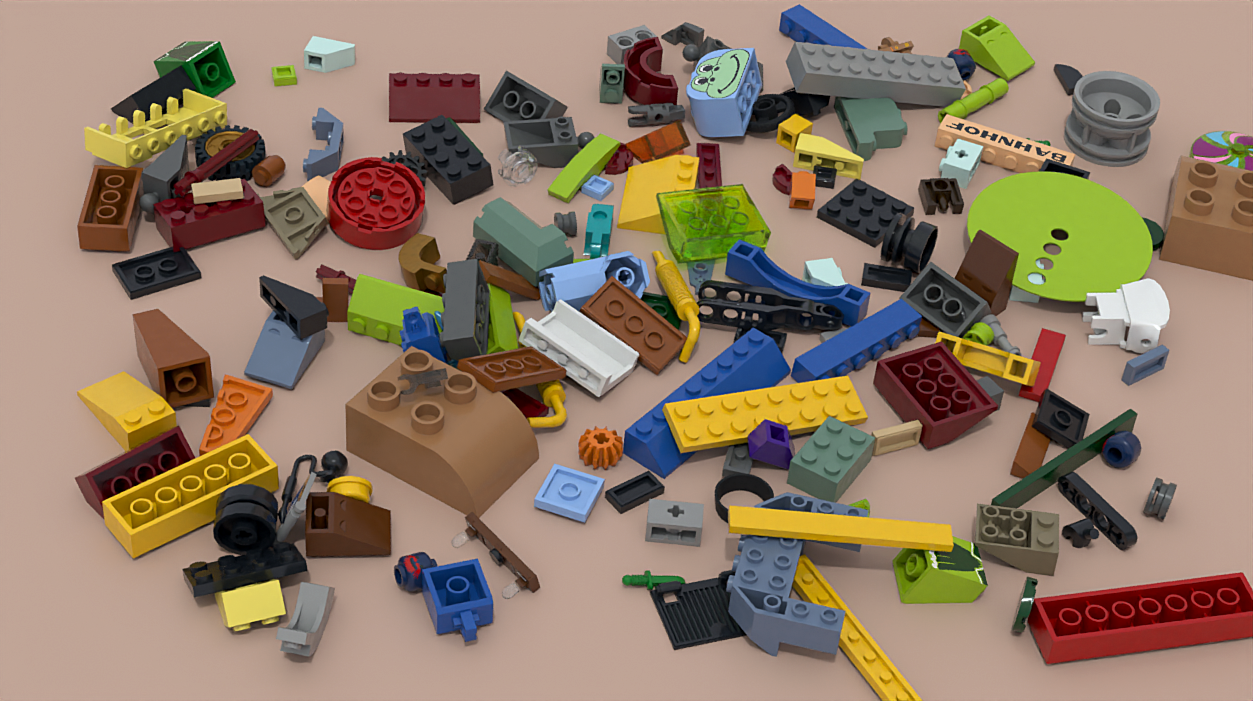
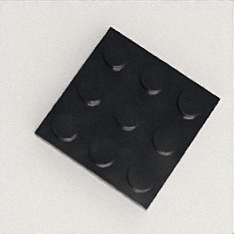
M856 178L818 209L816 218L875 248L883 241L886 230L895 215L902 213L906 215L907 220L908 217L913 216L914 207Z

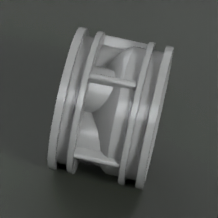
M1099 71L1083 76L1076 83L1072 97V111L1067 118L1064 130L1066 145L1080 158L1097 165L1124 167L1141 161L1147 154L1151 140L1149 127L1156 121L1160 107V98L1157 92L1145 81L1122 72Z

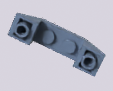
M319 107L317 117L313 116L312 130H316V140H327L330 146H325V150H309L308 159L304 158L303 173H307V182L318 175L325 177L339 169L344 143L343 122L324 108Z

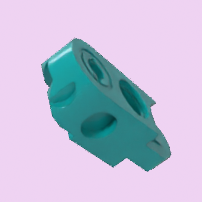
M593 204L591 212H588L584 255L590 256V259L608 256L614 205Z

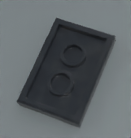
M169 247L112 264V271L130 300L201 279L200 270L183 247L178 252H173V248Z

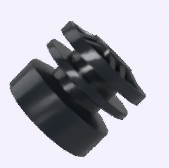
M897 213L884 235L881 260L888 262L892 259V264L898 265L904 258V268L920 274L927 266L938 237V226L922 221L914 230L915 219L908 217L906 220V215Z

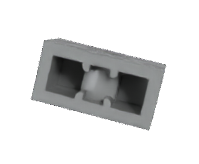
M649 499L645 541L700 547L704 504Z

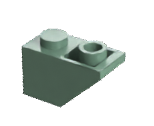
M602 64L599 81L600 103L622 104L625 64Z

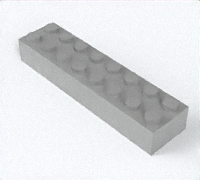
M795 42L786 60L797 93L859 99L890 98L894 102L947 107L954 101L960 100L966 90L954 59L948 57Z

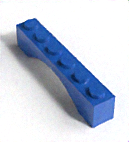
M740 239L728 251L725 271L727 276L752 286L773 288L789 297L809 299L816 303L834 305L843 313V323L851 327L861 322L867 315L871 294L868 291L851 284L821 286L802 281L778 267L761 248ZM831 310L828 314L833 316L835 312Z

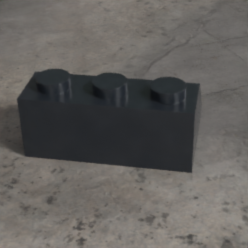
M179 66L112 107L111 110L118 116L126 118L132 124L134 111H143L146 122L150 120V106L153 103L161 105L162 114L167 113V99L169 97L178 99L180 105L183 103V90L189 89L194 91L196 87L183 67Z

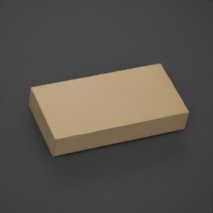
M240 178L191 184L194 204L244 198Z
M919 420L872 431L871 436L875 437L872 456L918 445L922 424Z

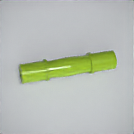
M998 78L987 85L981 86L979 90L967 95L963 99L954 101L951 105L938 112L940 123L946 114L964 119L968 114L980 109L987 103H993L1008 92L1007 82L1002 78Z

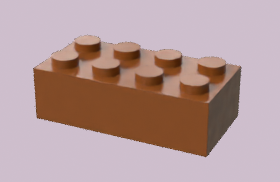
M94 165L77 225L80 249L130 251L141 209L139 200L144 194L143 181L141 179L142 167L125 168L122 166Z

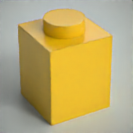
M797 114L792 115L789 119L778 125L776 143L794 153L800 133L811 135L813 123Z

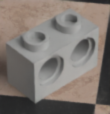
M645 25L610 35L607 42V55L616 64H623L627 49L631 50L634 48V43L657 36Z

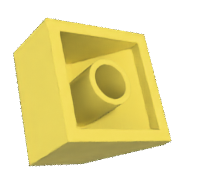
M277 579L214 593L224 625L226 627H233L234 631L251 628L250 622L261 620L262 624L279 621V615L286 614L280 583Z

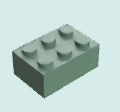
M828 416L790 461L787 484L818 499L836 503L871 461L875 437Z

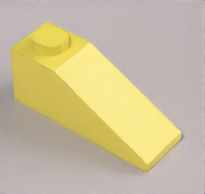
M800 133L795 148L793 167L812 171L815 165L837 169L836 175L860 180L864 159L823 137Z

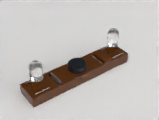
M473 512L465 517L468 525L465 532L471 538L475 536L490 550L489 554L494 562L498 565L503 563L518 578L515 582L521 588L526 587L532 593L540 588L537 575ZM462 531L452 539V546L460 548L469 541L468 536ZM512 582L503 589L502 596L505 599H510L520 589Z

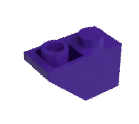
M765 419L748 435L750 458L789 469L790 461L795 456V446L787 426Z

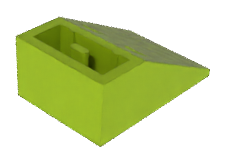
M990 15L962 30L959 49L967 50L975 62L1007 81L1035 65V61L1006 24Z

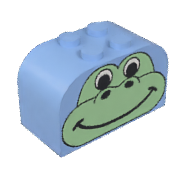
M754 48L717 50L706 54L699 60L695 71L692 72L691 81L686 87V94L690 101L691 114L694 118L696 130L700 135L705 137L744 136L754 110L753 104L757 101L762 88Z

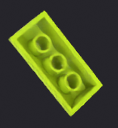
M359 274L347 311L348 330L401 345L400 330H403V311L418 306L421 314L428 312L435 318V311L440 313L445 311L442 297ZM435 318L439 333L443 332Z
M487 283L490 290L487 354L519 349L510 294L501 287Z

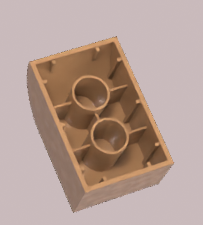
M1181 155L1172 180L1159 260L1253 281V171Z
M413 346L407 349L345 404L346 451L465 515L473 512L480 518L539 459V449L535 434L525 416L508 397L500 391H490L478 383L471 374L462 372L432 357L428 352Z

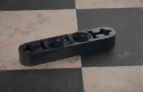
M1069 472L1058 478L1057 484L1062 495L1086 518L1090 519L1093 525L1117 548L1124 550L1137 543L1138 537L1134 527L1077 473Z

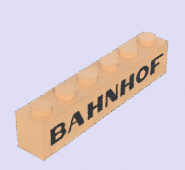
M946 114L938 127L935 147L948 150L949 146H954L957 139L983 146L980 161L1018 173L1039 172L1046 158L1073 167L1076 155Z

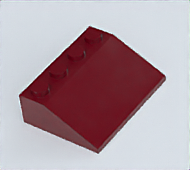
M942 341L877 361L873 384L905 423L919 420L922 424L920 441L927 449L951 442L998 409L996 402Z

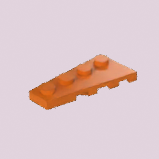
M225 374L222 389L219 390L216 406L211 413L210 424L207 425L199 448L200 456L245 436L273 397V389Z

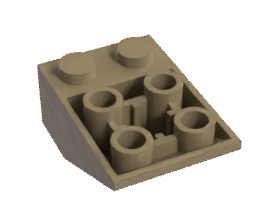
M977 503L975 546L1026 573L1054 576L1059 555V514Z

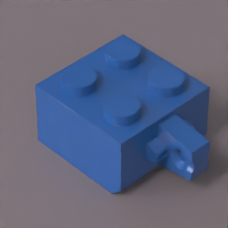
M418 306L404 310L403 330H400L403 352L413 346L428 352L432 357L447 364V353L441 346L440 333L434 316L428 312L421 314Z
M478 558L422 569V594L436 633L442 634L460 630L465 642L476 640V626L493 623L492 594Z

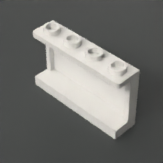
M561 299L556 302L553 311L537 322L532 318L525 321L518 340L526 347L532 346L567 370L566 375L598 397L630 375L639 357L637 351Z

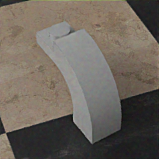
M301 582L296 608L287 627H278L276 639L282 640L280 651L308 657L315 652L328 621L335 588Z

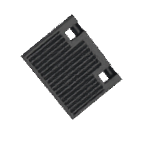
M732 570L723 571L719 574L718 578L681 584L677 580L661 583L655 586V590L650 591L652 600L674 650L747 636L728 612L731 593L726 592L729 575L735 576L736 572ZM674 593L677 601L665 603L663 595Z

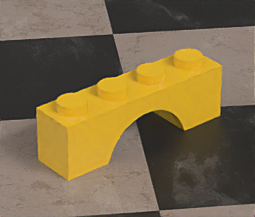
M938 332L935 343L942 341L962 365L1034 387L1041 362L947 333Z

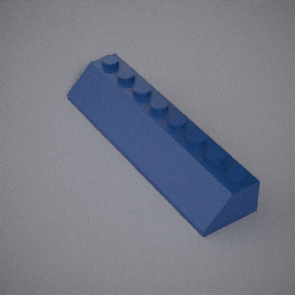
M755 328L748 331L626 429L623 454L663 479L669 476L697 451L680 453L662 411L664 405L672 402L775 387L791 373V369L774 339Z

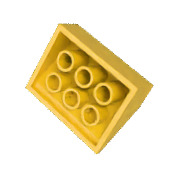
M673 155L629 167L617 228L688 237L697 183L699 157Z

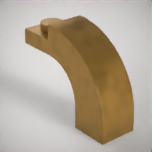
M416 233L401 248L399 263L405 283L409 288L422 292L430 289L446 293L443 275L447 274V270L445 267L434 265L441 258L435 237Z

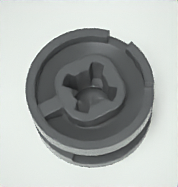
M1156 477L1146 502L1144 513H1155L1158 518L1164 520L1177 484L1163 483V479ZM1156 491H1157L1158 494H1157V496H1156L1155 502H1153L1154 496H1155Z

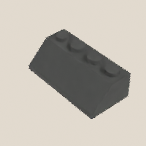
M478 259L447 263V274L443 275L446 293L442 294L445 311L441 313L443 332H440L441 346L446 348L450 358L457 361L463 358L486 355L488 352L490 290Z

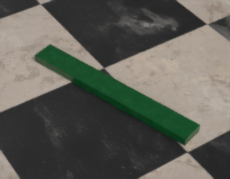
M1132 409L1122 413L994 497L991 505L1019 508L1058 482L1059 477L1073 472L1102 453L1103 444L1110 436L1118 431L1132 432L1138 413Z

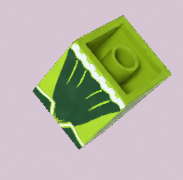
M952 536L954 544L952 552L903 548L892 560L901 602L905 604L972 603L988 586L979 549L975 546V543Z

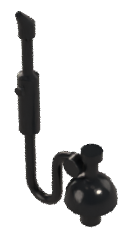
M336 450L325 453L321 459L323 471L315 472L317 458L314 455H303L295 460L291 476L287 477L281 497L283 503L278 512L280 524L284 523L288 503L293 499L297 485L296 475L299 464L304 460H312L309 474L313 472L317 474L316 477H319L321 482L329 483L336 479V476L345 472L348 460L344 454Z

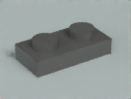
M748 442L729 445L722 471L723 477L737 473L750 474L754 459L749 457Z

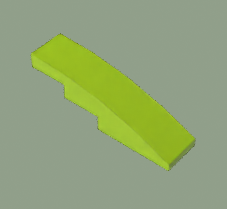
M600 133L574 156L547 189L548 194L569 203L578 189L582 190V186L593 175L599 176L621 145L620 142Z

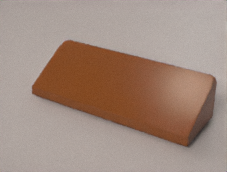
M1033 412L1030 415L1010 475L1025 478L1042 466L1051 441L1050 437L1032 427L1035 417Z

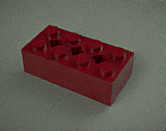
M245 179L241 180L244 196L242 199L194 204L193 193L190 192L183 197L165 199L162 202L153 204L156 228L169 247L173 248V252H178L181 247L188 249L265 227L263 201Z

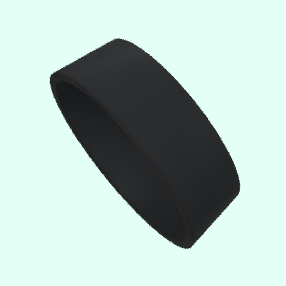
M737 473L726 476L715 487L716 511L720 518L727 523L728 509L720 502V499L725 494L731 491L744 490L758 495L763 501L774 498L770 485L763 479L751 474Z

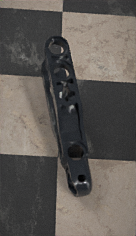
M706 280L700 285L698 292L699 301L697 304L699 308L707 305L713 310L709 315L702 314L699 310L697 317L700 322L746 329L755 328L760 331L781 328L805 331L813 328L836 330L842 326L844 320L843 313L834 305L816 303L809 299L789 297L773 288ZM712 288L716 291V295L714 297H706L703 290ZM735 291L740 294L741 298L733 301L728 298L727 294ZM746 294H748V301H747V302L744 301ZM756 296H761V303L756 302ZM734 309L738 315L735 318H728L725 316L724 311ZM832 310L835 312V315H829L828 312ZM745 311V318L741 319L742 312ZM753 313L758 314V320H753ZM803 313H808V314H810L811 316L805 317V316H803L802 314H803Z

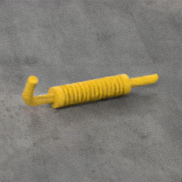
M653 251L652 255L657 262L655 273L678 317L689 323L687 340L678 358L680 361L687 363L700 335V321L697 317L699 306L676 264L671 260H666L661 251Z
M513 312V318L521 334L525 318L521 313ZM518 341V345L520 348L526 347L524 344ZM559 379L536 384L544 404L554 408L555 416L527 418L531 428H554L562 425L567 418V412L563 405L566 394Z

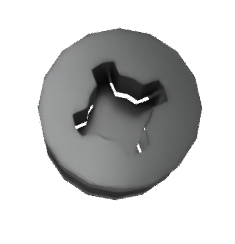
M574 211L564 215L560 212L554 214V225L565 234H577V220Z

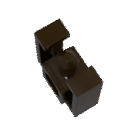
M956 178L920 180L918 191L925 215H935L937 204L940 210L947 211L949 201H951L953 208L952 214H962L964 202Z

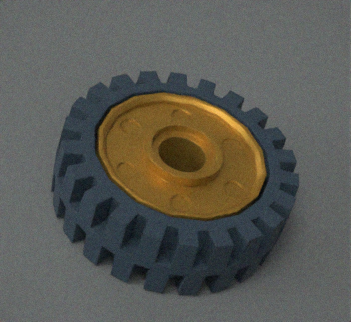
M225 125V129L219 126L215 127V131L210 129L207 131V134L203 133L195 144L197 167L240 137L249 128L243 127L240 129V126L234 125V128H230V125ZM258 134L259 140L208 177V179L211 181L216 179L218 181L240 178L249 181L250 176L253 177V168L266 158L265 142L262 136Z

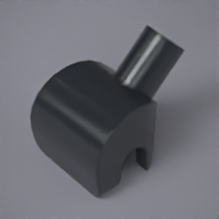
M1085 518L1064 526L1062 535L1066 539L1072 537L1073 547L1083 548L1089 545L1091 539L1099 537V531L1094 528L1090 519Z

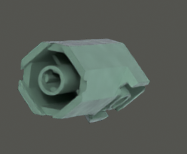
M501 197L485 204L482 208L484 212L482 217L479 218L477 216L473 221V237L535 287L539 285V282L544 281V276L539 277V271L573 264L574 252L571 246L566 247L565 241L568 239L564 232L553 224L541 227L512 203Z

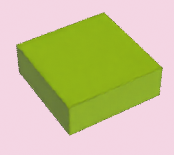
M294 65L271 67L274 86L297 85Z

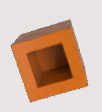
M806 171L792 172L789 208H813L816 174H810Z

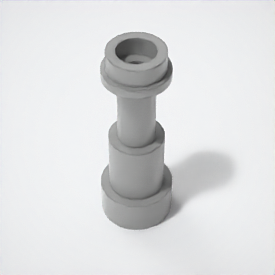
M990 314L981 319L980 322L987 324L993 330V342L995 345H999L1003 351L1021 356L1020 349L1017 346H1012L1007 340V335L1000 327L1001 323L995 315Z

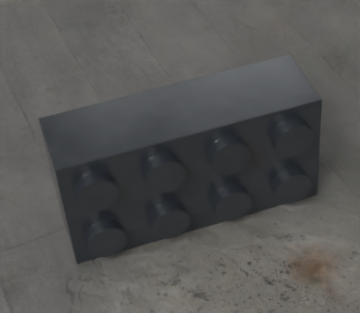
M443 115L403 133L406 154L410 151L412 158L419 156V163H425L427 177L453 205L494 185L491 164Z

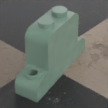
M835 97L834 109L854 154L863 158L864 161H868L872 157V152L876 151V149L897 148L901 146L903 135H907L908 128L907 123L901 117V110L897 108L892 99Z

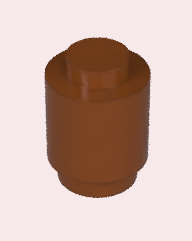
M278 155L268 156L253 168L252 176L260 186L268 187L284 174L286 164Z

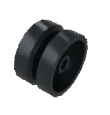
M239 484L227 488L220 494L217 500L216 517L213 526L214 539L219 546L228 552L238 555H245L251 549L266 550L270 548L276 538L278 501L271 492L253 484Z

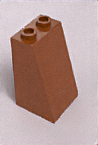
M159 309L132 314L137 355L153 391L163 397L171 408L214 398L209 353Z

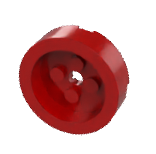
M378 157L357 159L345 164L333 175L328 188L327 218L336 234L352 245L370 250L395 248L405 244L420 229L425 205V191L417 175L401 163L396 162L392 164L384 162L382 158ZM376 195L382 197L380 201L379 199L370 198V196Z

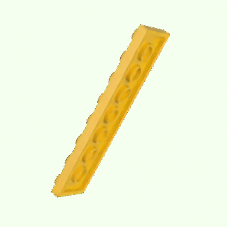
M849 376L666 403L662 409L680 453L747 443L748 435L765 419L787 426L790 435L814 432L828 416L848 425L863 424L868 419Z

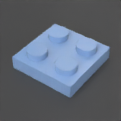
M554 463L534 499V507L585 523L604 488L605 479Z

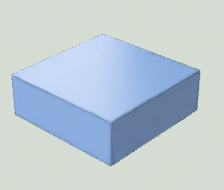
M593 175L582 186L581 193L602 201L613 190L614 183Z

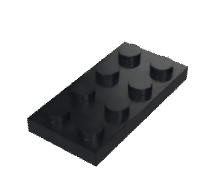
M288 542L275 544L273 548L266 550L251 549L245 555L236 557L225 555L219 557L218 561L210 563L203 561L195 562L188 568L182 569L184 580L194 598L308 571L305 558L294 543L290 544Z

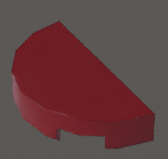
M620 142L621 145L608 161L605 174H622L628 171L629 167L633 166L634 153L628 150L624 143Z
M784 164L775 168L772 182L778 191L789 195L792 172Z

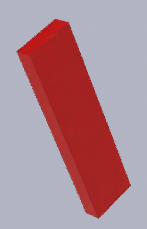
M1042 328L1031 358L1041 362L1034 387L1022 384L1019 392L1020 397L1039 402L1042 392L1049 388L1066 338L1065 334Z

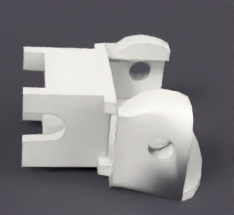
M1147 278L1121 284L1120 289H1116V293L1086 294L1085 304L1097 306L1098 309L1096 312H1083V322H1091V328L1094 331V335L1088 336V345H1119L1120 348L1125 349L1126 347V350H1132L1141 354L1157 347L1160 329L1165 328L1169 321L1170 308L1165 292L1155 280ZM1126 326H1129L1130 328L1127 341H1125L1124 336Z

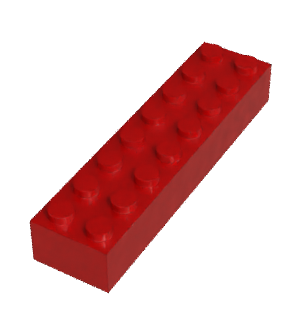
M1240 572L1035 598L1027 622L1046 664L1253 637V590L1244 573Z

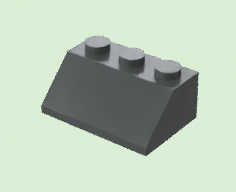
M506 70L484 110L505 122L563 117L568 107Z
M932 262L925 267L899 298L903 299L922 317L944 333L963 338L975 323L980 322L982 318L992 313L987 301Z

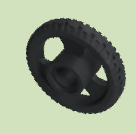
M780 94L758 96L757 101L753 104L754 110L752 112V115H755L756 122L749 121L746 131L765 133L777 130L780 123L795 114L793 101L787 96Z

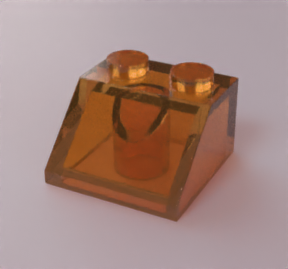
M681 120L625 144L626 148L634 153L633 157L642 164L665 158L668 155L684 154L683 149L691 146Z

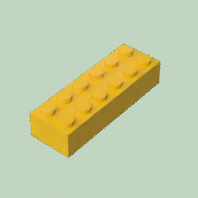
M247 434L102 501L105 525L134 559L213 521L216 517L217 500L220 494L229 487L239 484H253L265 488L269 492L278 490V466L255 440Z

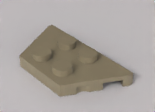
M304 187L292 188L288 191H273L271 196L260 197L264 204L265 219L294 259H298L327 224L325 215Z

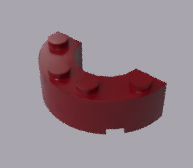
M658 37L643 39L634 43V48L631 50L627 49L623 62L625 64L623 88L631 99L643 105L663 103L677 105L678 86L674 76L657 73L661 71L663 48Z

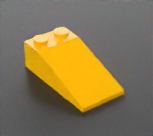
M124 371L77 391L78 397L125 451L167 429L177 426L176 412L163 397Z

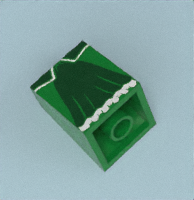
M185 41L153 61L160 78L177 67L182 66L196 87L194 92L211 98L236 82L220 41Z

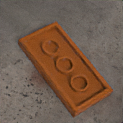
M613 276L599 288L579 311L639 353L638 360L656 375L679 353L687 340L683 333Z
M532 346L463 358L459 360L457 365L459 370L471 374L478 383L492 392L563 379L567 372L564 367Z

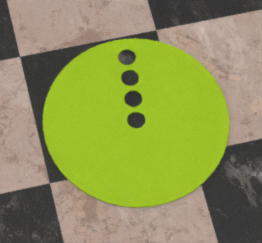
M1027 172L1000 179L986 187L976 197L970 207L967 218V230L971 243L977 231L981 229L1019 253L1012 282L1013 286L1028 293L1053 300L1085 302L1087 293H1116V289H1120L1121 284L1139 281L1148 270L1152 259L1153 245L1148 227L1139 213L1126 200L1098 183L1065 173ZM1056 229L1063 230L1068 234V238L1066 240H1057L1052 237L1051 232ZM1046 244H1055L1061 249V252L1057 255H1051L1046 253L1043 247ZM1040 258L1048 259L1053 263V267L1048 270L1041 269L1036 265V260ZM1038 273L1043 275L1046 281L1040 285L1033 284L1029 281L1028 275Z

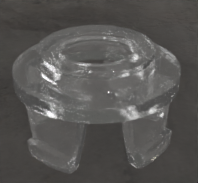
M518 146L519 151L514 154L505 149L498 157L503 165L502 170H498V174L508 185L513 187L528 183L537 171L536 158L522 146ZM522 165V167L517 171L519 177H515V170L517 169V167Z

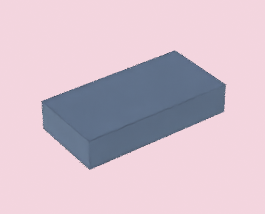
M1162 344L1128 361L1122 381L1130 386L1164 369L1170 350Z

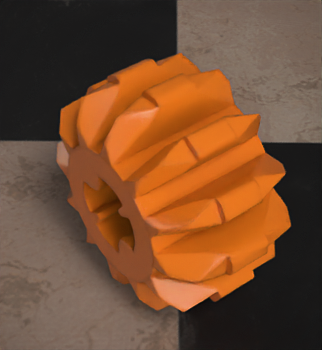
M595 426L594 430L586 429L584 435H581L579 439L578 454L580 459L584 460L585 466L593 465L594 469L603 467L606 470L608 465L615 467L616 463L621 460L623 441L622 437L617 435L616 430L608 431L607 426L604 429H599Z

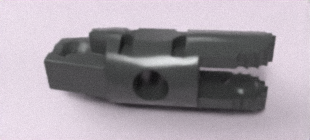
M673 103L628 106L629 113L633 115L643 114L640 117L629 118L628 126L671 123L673 120L685 118L684 107L682 105H673Z

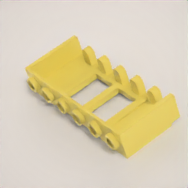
M184 89L182 108L178 109V99L169 97L167 99V113L162 115L161 105L153 103L150 106V120L146 122L145 113L135 110L133 113L134 126L128 128V120L119 116L116 120V133L111 135L110 125L105 123L100 124L99 131L85 127V150L92 152L94 156L128 168L153 158L152 155L166 150L182 134L186 135L187 141L201 136L203 133L207 134V131L210 129L215 131V127L225 128V125H227V103L189 89ZM166 124L168 125V126H165V127L160 128V129H158V130L156 129V128L161 127V126H163V125H166ZM145 134V135L140 136V137H138V138L132 139L133 137H136V136H138V135Z

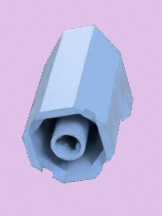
M625 251L539 271V277L544 276V281L539 282L543 308L545 311L550 310L552 312L556 302L561 299L577 311H580L581 307L611 276L637 297L641 298L644 289L650 283L646 262L633 256L634 254L630 251Z

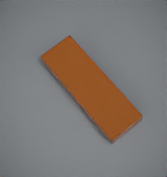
M482 260L479 261L487 283L534 300L541 298L539 287L532 285L522 275Z

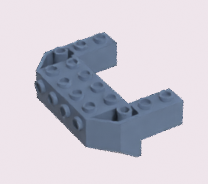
M789 492L754 506V508L867 517L869 511ZM741 535L738 545V551L741 552V555H735L732 571L736 573L735 576L729 575L726 592L731 593L728 610L730 615L747 636L771 656L777 657L780 642L836 655L845 610L789 598L799 557L803 555L806 540ZM807 540L856 552H860L862 545L852 543Z

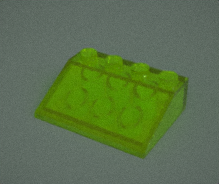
M743 184L657 193L656 198L668 246L678 264L727 258L728 251L739 239L765 251L771 231Z

